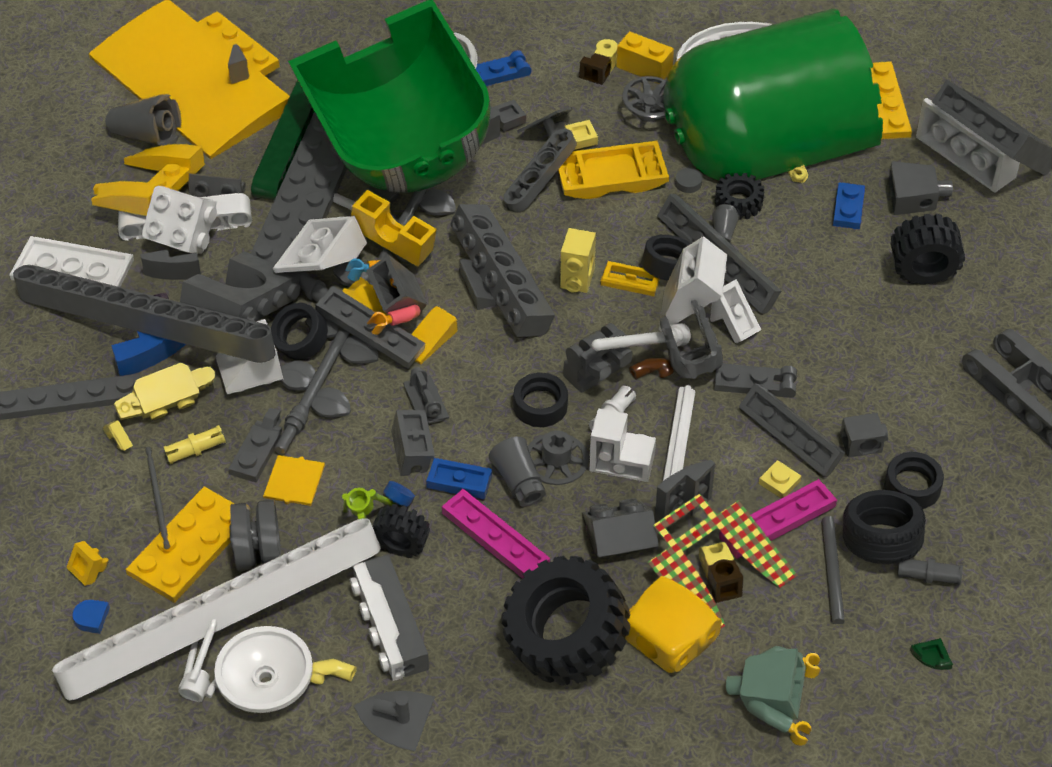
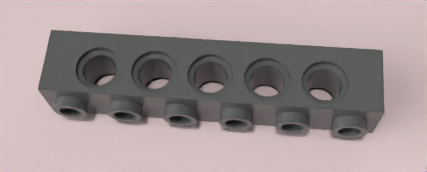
M459 204L455 215L452 217L450 226L473 261L474 267L478 270L517 337L545 335L555 314L487 204Z

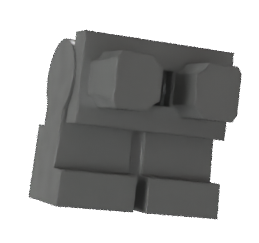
M608 323L601 328V332L597 330L580 340L579 345L574 344L566 349L567 360L564 361L563 376L582 393L628 365L632 361V351L629 347L595 351L591 346L595 339L626 336V334L614 324Z

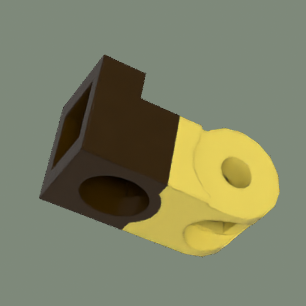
M610 39L599 41L596 45V51L591 58L584 56L580 61L579 78L603 85L616 65L618 44Z
M720 542L700 547L699 559L712 588L715 602L719 603L742 597L743 575L727 544Z

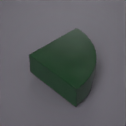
M941 638L911 645V653L925 666L938 670L952 669L953 663Z

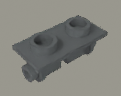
M189 173V195L195 197L244 193L246 189V183L242 182V179Z
M420 367L413 368L410 380L403 382V385L414 410H425L428 424L449 419V415L431 375H427L426 371Z

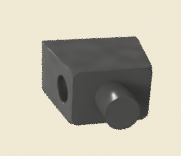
M891 161L888 181L894 215L936 210L939 197L952 196V180H937L936 170L932 165Z

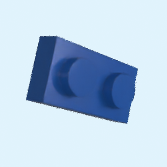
M838 183L833 226L860 229L865 192L864 185Z
M434 458L426 480L427 488L454 494L464 489L475 498L485 499L492 479V469Z

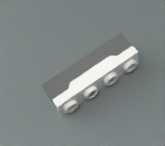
M389 554L354 565V578H350V585L354 596H361L362 602L359 603V608L363 620H370L372 625L371 628H368L373 646L379 645L382 653L378 654V658L383 672L389 671L392 680L395 681L429 670L427 649Z

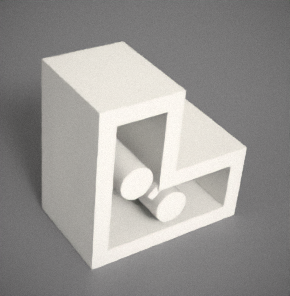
M598 408L590 440V471L648 482L655 456L656 438L644 434L628 433L627 413Z

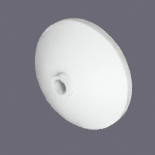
M274 626L255 627L237 634L224 645L215 663V679L222 696L233 706L254 713L276 711L295 702L307 689L313 673L311 653L305 642L293 632ZM263 678H271L268 682H261Z

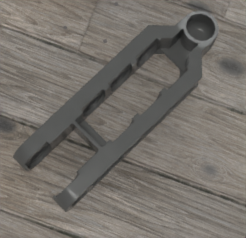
M1006 329L996 335L993 341L996 351L1016 368L1009 373L996 360L990 359L980 350L973 349L965 354L962 358L965 371L1052 448V413L1038 402V398L1035 395L1032 396L1025 390L1034 384L1052 400V362L1012 329Z

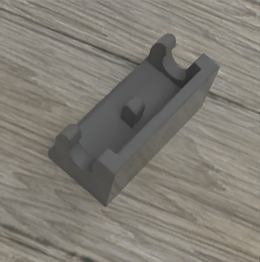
M396 410L391 432L400 476L410 475L411 468L416 465H420L421 473H425L429 468L431 459L435 457L425 410Z

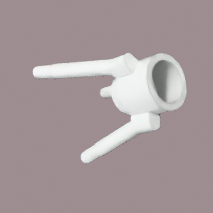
M216 619L211 620L195 665L194 661L198 642L196 641L191 644L184 676L179 685V693L186 699L202 702L204 696L212 698L215 689L218 687L216 679L210 684V675L201 669L217 625Z

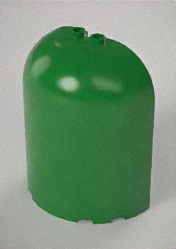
M837 9L820 11L698 45L687 51L677 60L668 74L663 91L666 121L668 124H676L678 128L674 130L677 144L682 145L688 159L698 170L716 180L725 179L727 174L733 177L734 173H738V176L747 173L748 178L753 175L756 177V181L794 170V168L799 166H809L878 146L881 144L883 119L881 117L878 118L879 112L877 104L882 103L878 83L873 84L870 68L874 66L870 54L853 22L847 16L841 17Z

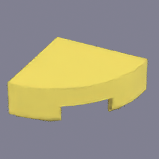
M119 420L103 426L105 434L109 439L114 438L118 449L125 451L133 446Z

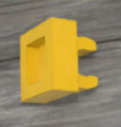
M85 541L74 544L66 568L87 586L96 581L98 572H103L106 569L109 559L102 558L98 554L99 550L97 548H91Z

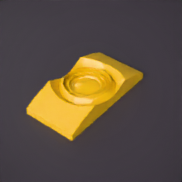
M658 140L573 151L558 169L564 195L582 199L599 198L610 192L618 191L631 193L645 192L669 182V175Z

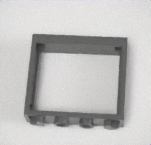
M949 80L945 81L932 100V103L1012 159L1043 175L1049 173L1052 169L1051 146L983 99Z

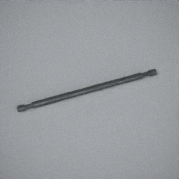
M146 447L158 519L164 539L163 545L165 549H169L170 543L167 538V527L154 460L151 455L152 450L151 447Z

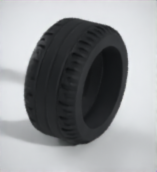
M874 490L860 494L853 498L844 510V543L851 553L871 563L896 564L914 557L923 546L926 523L924 510L918 502L900 492ZM872 525H888L896 528L882 529Z

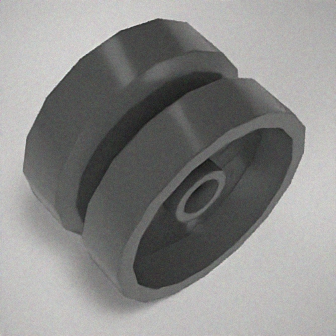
M275 500L258 501L256 505V521H253L251 508L247 503L231 504L230 540L237 571H250L256 567V550H260L262 565L281 556Z

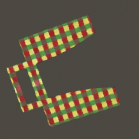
M698 494L653 525L669 548L650 560L648 564L658 577L663 576L671 579L702 599L716 616L722 620L721 628L725 626V623L713 597L694 566L683 553L684 550L716 528L722 532L727 540L754 568L779 588L798 576L739 500L717 515L703 496ZM697 506H700L708 518L675 540L666 527Z

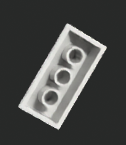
M928 98L923 100L916 138L995 193L1016 178L1020 164L1018 161L1003 153L932 103V100Z

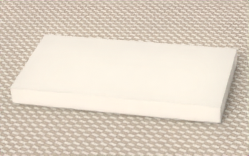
M30 236L10 273V279L14 280L13 272L18 267L35 265L121 287L134 261L133 254Z

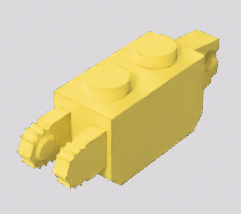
M178 363L136 380L132 393L114 402L115 410L120 420L142 416L143 419L150 416L151 420H156L167 415V409L178 406L179 409H184L195 403L194 399L200 393L199 391L209 387L214 382L215 371L211 366L190 371L187 365Z

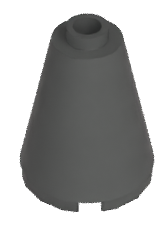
M160 94L111 108L106 115L105 123L113 134L162 146L174 144L178 140L179 135H175L176 127H181V112L175 99H170L168 94Z

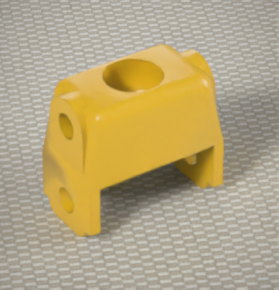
M660 576L645 590L637 603L629 609L630 618L627 621L630 623V631L628 636L624 637L628 643L668 673H674L682 670L716 640L720 634L722 620L716 616L702 599L689 589L671 579Z

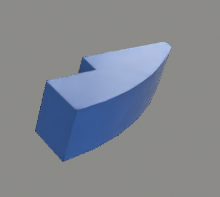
M137 331L138 338L111 346L119 375L124 376L139 373L160 363L186 344Z

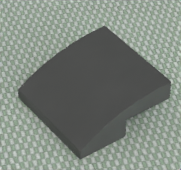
M712 460L688 466L674 473L657 486L656 523L698 494H701L707 502L712 498L715 463ZM697 506L688 514L693 516L701 509L700 506Z

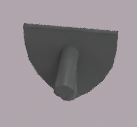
M572 107L557 110L517 130V132L519 133L543 124L550 138L555 131L563 129L565 125H568L564 120L554 123L553 119L568 114L572 111Z
M411 691L385 692L354 705V708L361 722L372 734L382 741L399 748L416 751L435 696Z

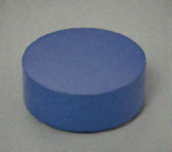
M389 481L383 491L387 498L401 506H410L415 497L409 489L393 481Z

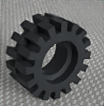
M734 173L733 177L727 174L725 179L721 178L719 184L717 183L716 207L723 204L735 207L739 220H741L742 216H745L746 220L750 219L751 214L755 217L758 215V211L762 210L764 185L761 186L762 182L759 179L755 181L756 177L753 175L748 178L747 173H743L742 176ZM740 193L747 195L748 198L738 199L731 195Z
M392 504V507L385 505L384 508L379 509L372 526L381 550L387 549L389 554L397 553L398 556L405 554L407 558H412L413 555L418 556L422 552L430 532L429 522L424 521L425 517L423 515L417 516L418 511L414 509L411 512L408 511L407 506L402 505L400 509L397 504Z

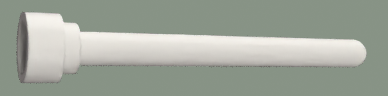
M683 323L670 325L677 347L687 345L691 338L688 326ZM661 331L595 339L591 346L593 350L601 351L665 343L666 339Z

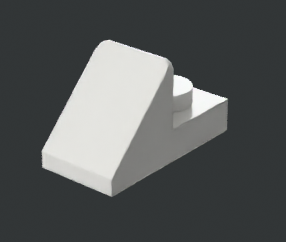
M737 279L723 286L722 297L716 302H712L710 317L711 322L723 318L735 343L741 342L761 330Z

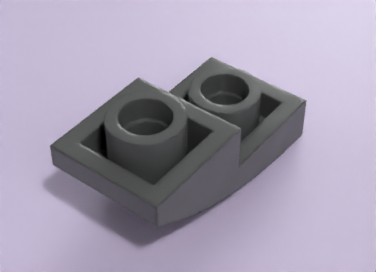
M168 250L140 254L144 275L148 277L185 280L201 274L197 253L169 257Z

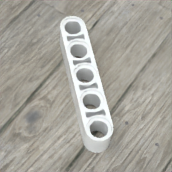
M233 193L201 197L217 201V215L214 222L211 223L210 229H235L237 226L248 227L252 223L251 204L247 195ZM118 211V232L120 238L125 241H129V238H136V240L145 239L142 236V230L146 216Z

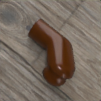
M648 358L629 367V371L635 380L656 370L661 378L674 373L667 358Z

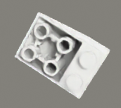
M704 236L682 250L665 286L660 317L666 315L670 325L678 324L684 318L695 314L691 301L696 300L699 306L705 307L722 297L727 254Z

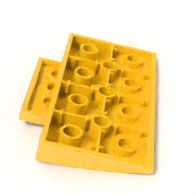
M164 0L146 10L88 53L93 61L138 99L142 100L160 94H168L170 99H175L181 112V127H176V131L193 145L202 146L203 153L209 159L216 157L279 119L290 97L266 77L269 73L280 68L278 58L218 11L197 22L170 0ZM237 44L247 59L249 79L232 84L228 62L232 47Z

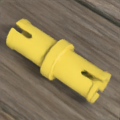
M218 425L197 435L191 433L187 439L164 446L163 448L169 463L173 464V462L194 454L197 457L202 455L201 451L226 443L220 426Z

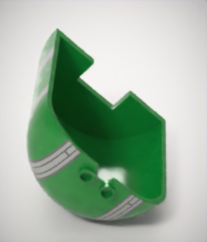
M426 0L385 18L390 38L349 56L343 57L341 48L337 40L288 61L342 163L355 177L372 187L384 191L399 193L416 192L432 188L452 178L467 166L477 154L489 127L491 106L488 89L434 0Z

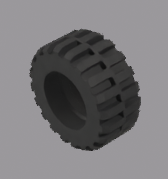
M558 556L553 558V562L548 563L547 560L538 563V567L533 571L528 569L522 574L524 578L520 582L516 581L511 588L513 593L511 596L506 597L503 605L507 612L502 613L501 624L505 627L503 635L506 642L510 645L509 648L534 676L538 675L543 681L549 683L555 680L559 685H569L570 680H574L578 684L587 681L586 677L591 674L594 677L598 676L603 672L601 670L602 667L606 664L611 666L617 659L614 655L617 651L621 652L626 644L623 636H628L630 631V623L627 621L630 618V611L625 603L626 599L609 574L604 569H601L597 563L591 560L584 561L579 556H570L569 560L565 556ZM577 600L589 602L588 615L578 630L562 639H543L545 624L558 607Z

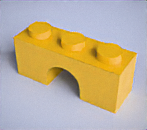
M369 190L353 204L351 216H355L363 235L417 267L433 251L437 231L433 226L415 216L406 225L398 223L390 213V202Z

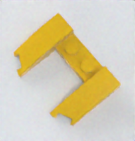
M167 144L147 148L135 155L125 157V165L159 172L148 183L118 181L95 184L93 190L96 196L91 199L92 205L147 216L153 190L156 186H164L178 191L189 181V173L196 174L205 165L202 146Z

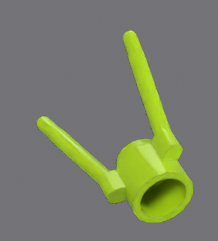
M354 488L348 494L344 493L342 495L344 500L343 512H348L350 509L355 516H358V519H366V515L374 507L373 500L389 506L396 504L389 498L376 493L374 489L367 491L363 488Z

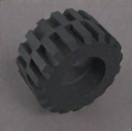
M924 214V216L920 217L917 215L912 217L911 220L902 222V226H897L894 230L895 233L891 235L890 244L896 273L900 275L902 280H908L910 284L920 283V285L937 284L940 281L944 282L948 280V277L955 276L957 270H961L963 267L965 254L960 230L956 222H952L949 217L942 218L940 214H935L934 216Z

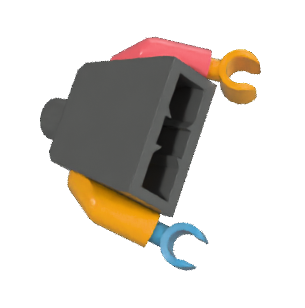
M390 255L385 256L381 260L367 261V264H364L362 260L357 258L349 261L345 269L350 271L348 279L357 281L363 272H367L383 311L387 313L386 316L382 312H375L369 319L367 324H376L371 331L372 334H380L387 324L394 326L417 318L420 311L426 307V298L414 274Z

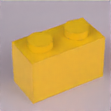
M629 31L617 45L616 67L640 77L653 76L665 80L673 67L674 48Z

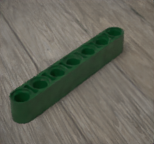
M298 80L253 177L251 185L253 197L275 200L314 114V110Z

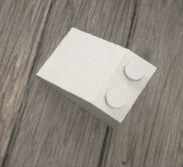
M355 216L308 220L273 267L274 272L322 270L357 258L367 242Z

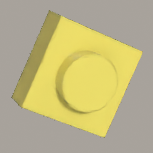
M590 120L565 125L566 129L572 131L577 142L574 150L598 145V136Z
M778 460L759 478V485L779 498L787 496L801 482L800 474Z

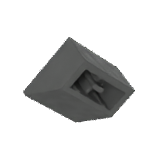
M636 498L619 501V506L608 507L607 504L592 505L589 507L590 511L582 512L591 547L597 557L658 547L657 533L653 526L655 524L653 510L642 502H637Z

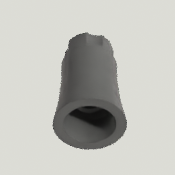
M511 437L501 441L492 448L488 456L489 460L499 471L518 503L522 507L539 503L546 495V491L531 458L526 439L523 437Z

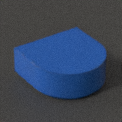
M97 600L80 602L73 610V619L76 627L85 632L100 634L110 609L109 603Z

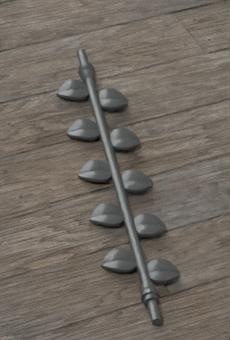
M428 189L416 191L409 200L398 223L406 225L414 216L418 206L429 215L454 214L456 211L455 203L451 196L442 190L433 189L427 191ZM383 248L377 260H381L387 255L392 256L393 252ZM394 253V255H395L399 260H401V261H403V262H406V263H410L409 261L403 259L402 257H400V256H398V255H396V254ZM431 253L423 262H428L431 260ZM348 261L339 264L334 269L333 274L342 284L350 287L356 281L348 279L350 271L345 270L349 263ZM363 272L361 277L372 285L368 273ZM323 315L322 317L326 320L328 327L327 337L335 338L317 371L315 372L312 365L303 361H292L281 367L283 379L280 381L285 387L291 390H306L299 404L285 417V430L274 448L281 455L286 453L294 436L305 428L310 406L321 417L331 418L350 414V403L343 392L329 387L320 389L339 353L343 359L353 364L377 362L379 358L376 348L355 335L349 336V331ZM307 318L305 323L311 330L312 320Z

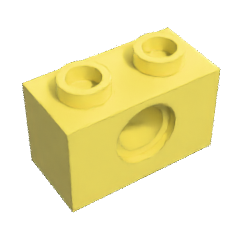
M568 228L561 250L560 288L567 289L570 292H588L595 270V232Z

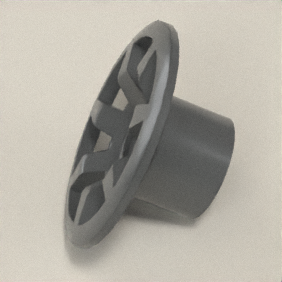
M644 76L630 81L625 86L622 96L626 108L645 122H653L665 117L663 95L661 96L660 94L664 89L666 80L653 76ZM648 81H653L660 84H658L655 90L653 91L650 89ZM642 82L644 92H641L638 88H633V86ZM628 92L636 97L630 102L627 97Z
M559 430L548 432L535 438L528 445L530 453L534 449L542 455L538 459L533 460L535 467L543 466L544 464L548 465L545 477L540 475L542 482L545 484L563 485L571 483L581 477L587 469L589 456L585 446L566 432ZM577 446L583 454V459L572 455V451ZM567 463L582 464L577 473L572 475ZM556 468H560V471L567 477L559 480L550 479Z

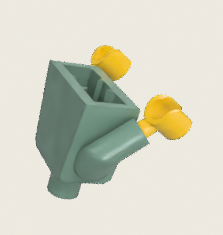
M774 646L759 655L749 656L745 661L743 676H728L726 679L728 695H740L748 712L783 733L789 731L791 733V741L794 744L806 745L808 739L801 736L798 731L809 735L811 726L805 721L794 724L793 719H798L804 677L815 678L819 675L821 670L818 667L820 657L816 653H809L806 657H803V654L798 652L797 648L787 649L781 646Z

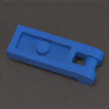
M514 51L508 57L477 64L476 67L486 86L529 76L532 72L530 65L525 62L526 58L521 51Z

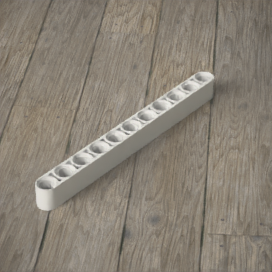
M369 519L355 520L63 659L53 667L52 672L65 699L74 700L204 638L212 619L217 620L215 633L374 556L381 548Z

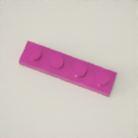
M818 479L751 514V517L770 541L833 509L836 507L837 499ZM720 531L719 538L727 544L735 558L742 557Z
M464 489L442 505V514L522 579L524 578L522 574L528 569L533 571L538 567L537 564L544 560H547L548 563L550 562V557Z

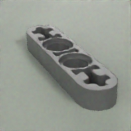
M563 128L555 131L506 190L504 201L508 209L515 213L524 211L574 151L577 142L571 130ZM554 157L552 162L542 164L545 159ZM531 177H539L535 182L527 183Z

